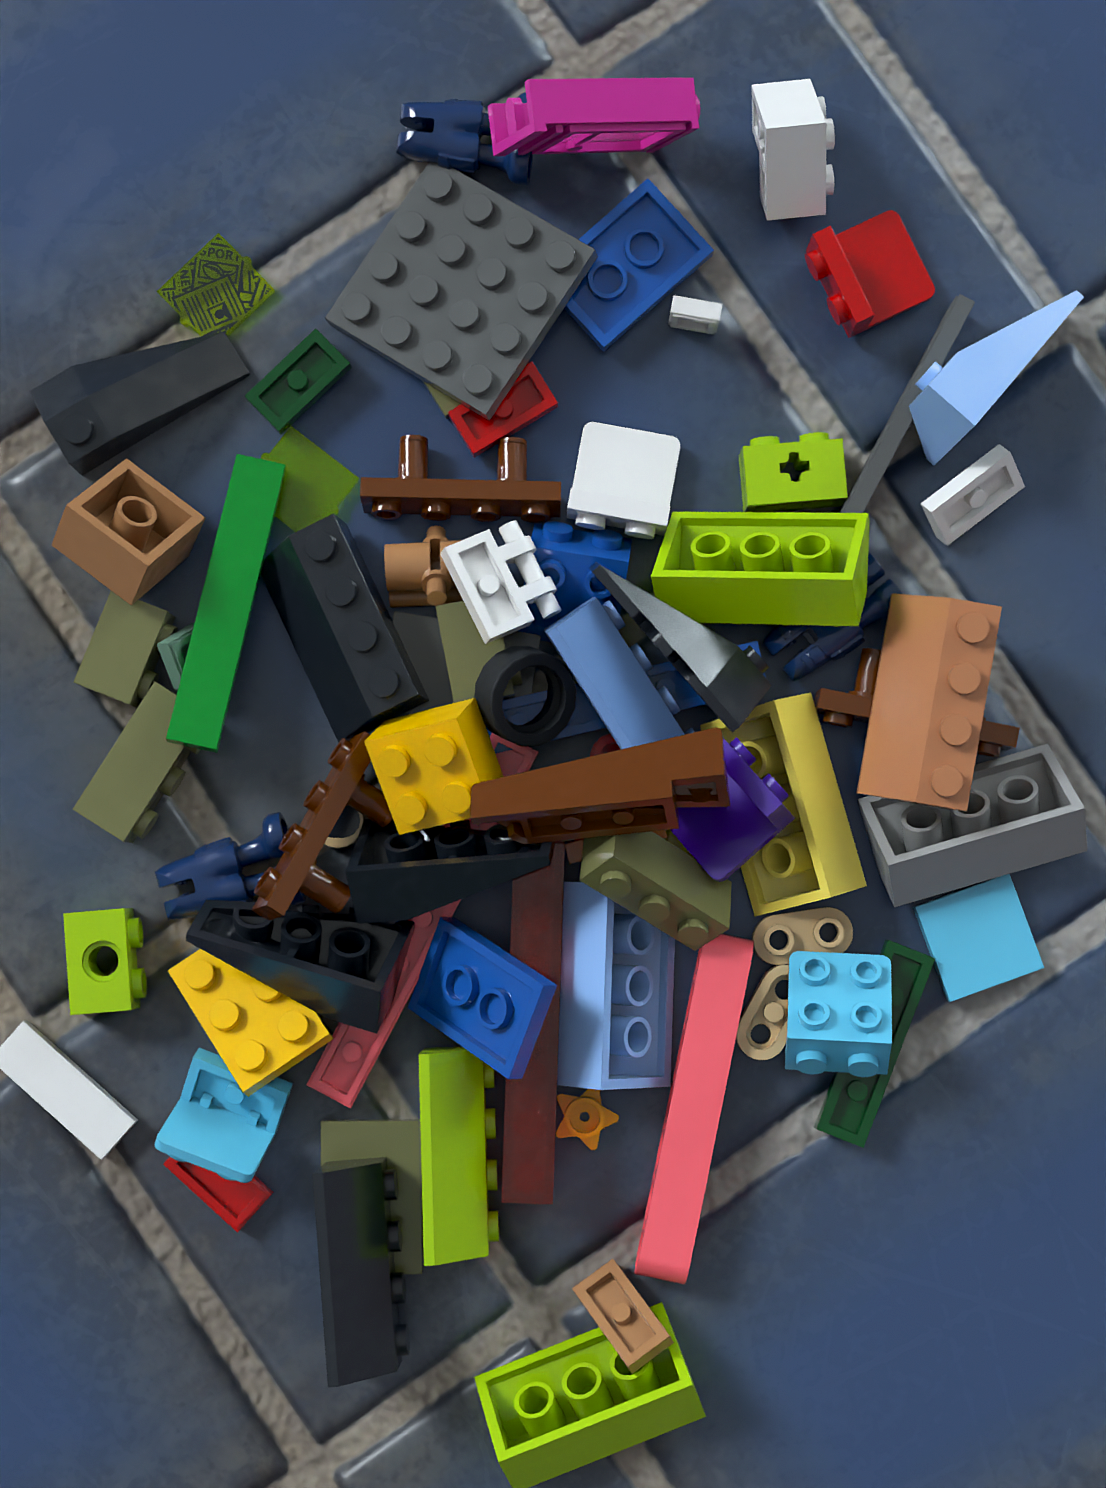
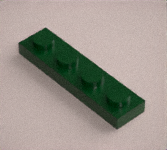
M886 939L880 955L888 957L891 961L892 1046L887 1075L876 1074L871 1077H857L846 1072H835L814 1128L862 1148H864L936 959Z

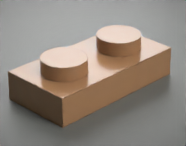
M611 1259L572 1288L632 1374L674 1343L668 1332L614 1259Z

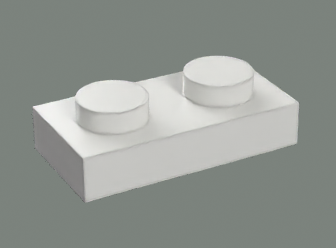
M998 444L924 500L921 506L935 536L948 546L1022 490L1025 485L1011 452Z

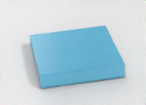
M1010 874L983 881L913 907L930 956L936 958L934 967L948 1002L1044 968Z

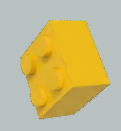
M476 698L385 720L364 741L399 835L469 819L471 787L476 783L504 777Z

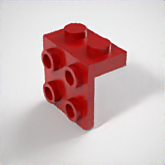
M885 211L836 235L831 226L812 234L805 254L808 269L816 281H821L828 295L827 305L836 324H842L848 338L927 302L933 297L935 286L896 211Z

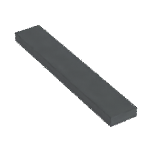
M959 294V296H955L839 513L864 512L913 420L909 405L922 392L915 383L935 361L942 366L975 301Z

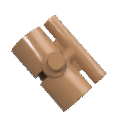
M435 525L428 528L423 542L385 544V577L387 591L389 592L390 608L438 606L463 601L440 555L445 547L462 540L449 541L446 538L445 529Z

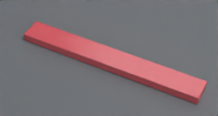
M493 733L490 735L494 750L498 743L512 749L496 753L504 777L527 772L531 769L539 753L538 751L528 746L516 745ZM470 818L465 819L469 820L471 829L488 830L490 827L499 824L492 822L483 823L478 826L473 824ZM450 823L444 824L443 826H445V828L450 827ZM462 899L409 919V921L415 922L414 931L394 999L377 1034L339 1022L332 1035L334 1039L326 1046L306 1084L307 1086L350 1109L352 1108L414 991L440 917H453Z

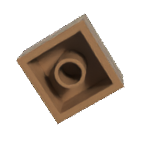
M126 458L66 505L51 546L128 604L133 605L189 557L206 517Z

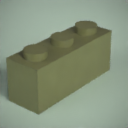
M155 681L72 809L121 841L133 843L136 837L144 839L159 816L154 811L155 807L164 794L170 797L181 784L186 774L181 767L191 752L198 754L201 749L167 742L166 736L177 694Z
M650 831L584 838L579 879L581 882L694 951L730 929L732 882L728 879L722 882L715 881L695 858L656 833Z

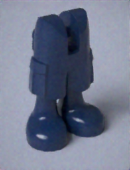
M526 92L517 97L521 98L522 103H527ZM449 99L445 100V102H407L401 105L400 123L403 126L413 130L429 131L432 133L417 131L399 133L396 148L398 155L416 160V162L437 163L438 166L449 170L454 168L459 172L474 174L476 170L480 169V164L507 173L509 180L516 185H529L533 164L532 151L525 155H518V149L506 156L494 157L492 144L480 142L483 135L491 136L489 114L485 113V106H483L482 101Z
M869 551L867 587L885 575L884 569ZM888 579L865 600L859 626L777 625L762 643L772 656H775L785 647L788 648L797 643L796 639L802 635L806 638L810 646L805 650L801 649L793 657L794 659L783 667V670L793 682L797 681L830 660L836 661L845 657L846 654L865 642L862 629L877 620L887 618L891 594L903 593L891 579Z
M277 812L267 815L262 823V833L254 840L239 846L231 837L223 838L210 844H205L195 850L194 854L157 869L155 875L159 888L185 885L187 881L193 880L195 886V893L190 894V892H187L178 898L163 903L168 920L196 917L206 900L253 902V897L258 896L254 893L255 887L264 872L245 876L242 870L243 867L282 857L284 852L279 850V845L289 830L282 813ZM299 891L290 905L295 906L305 902L306 895Z

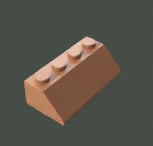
M891 594L857 787L858 794L955 811H967L1002 610L1001 606L947 597Z

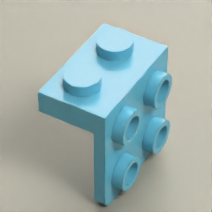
M793 952L789 957L785 1069L798 1070L811 1075L820 1074L824 1071L846 1072L857 1077H871L876 1074L887 1075L892 1046L890 959L884 955Z
M198 1048L193 1056L181 1097L159 1131L154 1144L155 1148L177 1161L192 1163L215 1172L224 1179L248 1183L253 1179L278 1131L293 1083L277 1077L248 1097L242 1092L220 1055Z

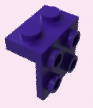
M737 737L730 743L723 738L730 806L677 807L679 829H670L710 877L718 882L728 879L795 819L782 803L789 797L788 793L769 773L762 780L756 775L750 766L757 759Z

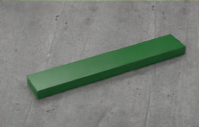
M241 454L236 455L166 740L169 743L215 753L218 752L285 477L286 464Z

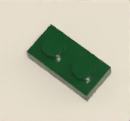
M315 328L245 395V398L282 435L352 367L350 362Z

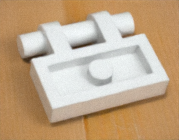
M517 520L508 522L499 528L505 545L498 547L488 529L449 545L440 553L485 644L529 626L535 619L527 604L536 603L543 619H548L561 612V608L554 596L557 588L550 576H544L533 554L537 549L531 537L524 536ZM515 563L526 585L522 587L517 586L507 564Z

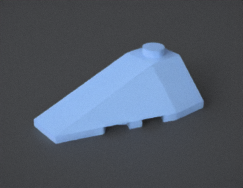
M1076 290L962 349L944 367L936 361L915 383L922 392L909 405V409L926 459L931 464L935 465L980 421L1084 296Z

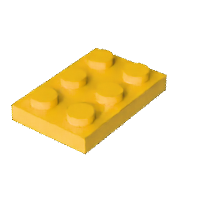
M202 949L197 950L168 970L242 1092L248 1097L334 1039L317 1012Z

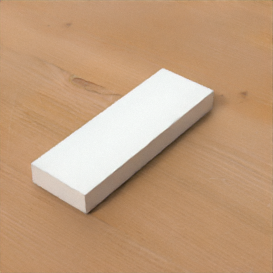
M28 1020L23 1021L0 1046V1069L101 1160L111 1152L138 1121L135 1116Z

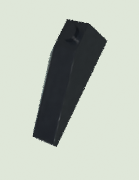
M364 819L345 871L357 923L376 922L380 925H389L398 921L409 920L551 864L555 841L522 844L509 839L507 827L497 824L488 830L471 829L469 820L452 822L450 827L446 828L445 826H435L399 835L393 819L384 827L379 826L370 819Z

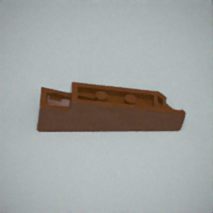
M715 727L476 783L471 787V822L478 826L483 823L492 822L507 827L509 839L522 844L679 829L677 807L730 806L722 731L720 728Z

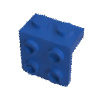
M558 521L546 522L544 525L535 523L531 539L537 550L533 554L544 576H550L557 588L554 596L561 608V612L548 619H543L536 603L527 604L535 620L529 626L518 631L537 634L541 636L542 641L551 642L543 629L592 597H596L601 605L610 600L620 615L622 606L590 571L589 567L598 562L626 579L632 539L624 538L620 533L608 529L587 532L574 530L569 524Z

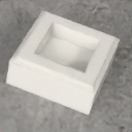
M673 295L668 325L673 328L714 334L717 332L723 304Z

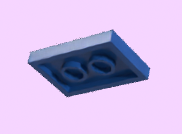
M647 178L578 239L594 248L598 257L564 309L597 346L605 352L711 258L714 249Z
M440 917L408 1009L507 1079H522L557 985L455 917Z

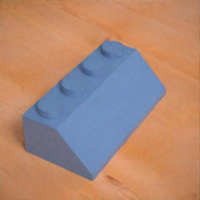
M592 597L543 629L620 749L694 732L692 728L685 732L682 731L673 715L681 710L665 686L656 690L646 675L653 667L640 646L636 643L628 647L618 630L626 625L610 600L601 605L596 597Z

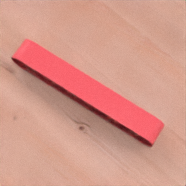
M721 934L699 948L634 1270L636 1275L679 1284L686 1283L751 966L754 940Z

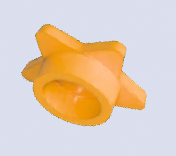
M587 1089L580 1097L565 1094L557 1096V1101L564 1114V1118L555 1133L558 1138L578 1137L590 1150H595L598 1146L600 1131L619 1120V1116L616 1113L602 1106L600 1090ZM587 1112L590 1116L589 1120L582 1121L580 1114Z

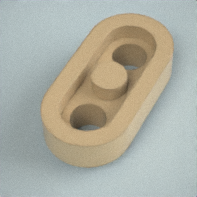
M831 907L770 915L760 920L752 933L755 953L760 959L773 965L789 964L790 955L796 951L843 953L850 946L853 938V928L849 918L842 911ZM825 923L833 924L837 930V935L831 942H824L819 935L820 927ZM776 930L783 931L787 936V944L780 950L774 949L769 942L770 935Z
M776 965L765 972L740 1017L736 1042L742 1052L753 1059H771L778 1055L786 1044L788 998H778L775 993V987L779 981L788 980L789 965ZM758 1024L766 1025L769 1030L767 1040L762 1043H756L751 1038V1030Z

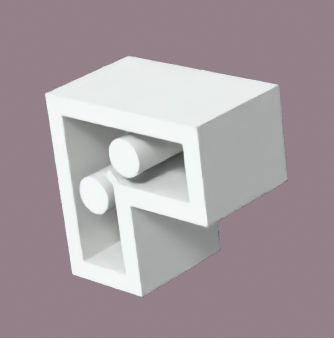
M811 79L752 85V131L759 150L760 199L767 221L826 215V195L834 194V173L832 165H826V150L834 149L835 133L832 118L826 119L824 97L816 96Z

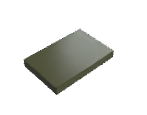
M420 1119L322 1120L321 1166L329 1161L387 1157V1169H396L398 1200H390L391 1221L399 1220L401 1224L402 1251L394 1252L395 1272L422 1274L423 1209Z

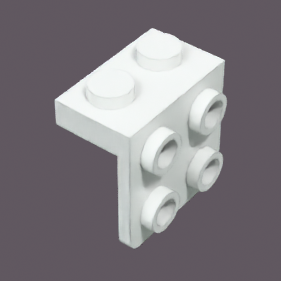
M597 422L587 423L582 432L573 486L570 490L567 506V518L576 520L575 524L577 526L593 530H604L605 525L624 528L625 534L637 538L654 539L655 534L664 536L668 523L670 501L680 451L679 440L674 436Z

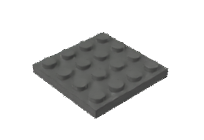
M429 162L325 319L332 327L490 421L598 256L594 248L454 168L449 170L438 166L437 163Z

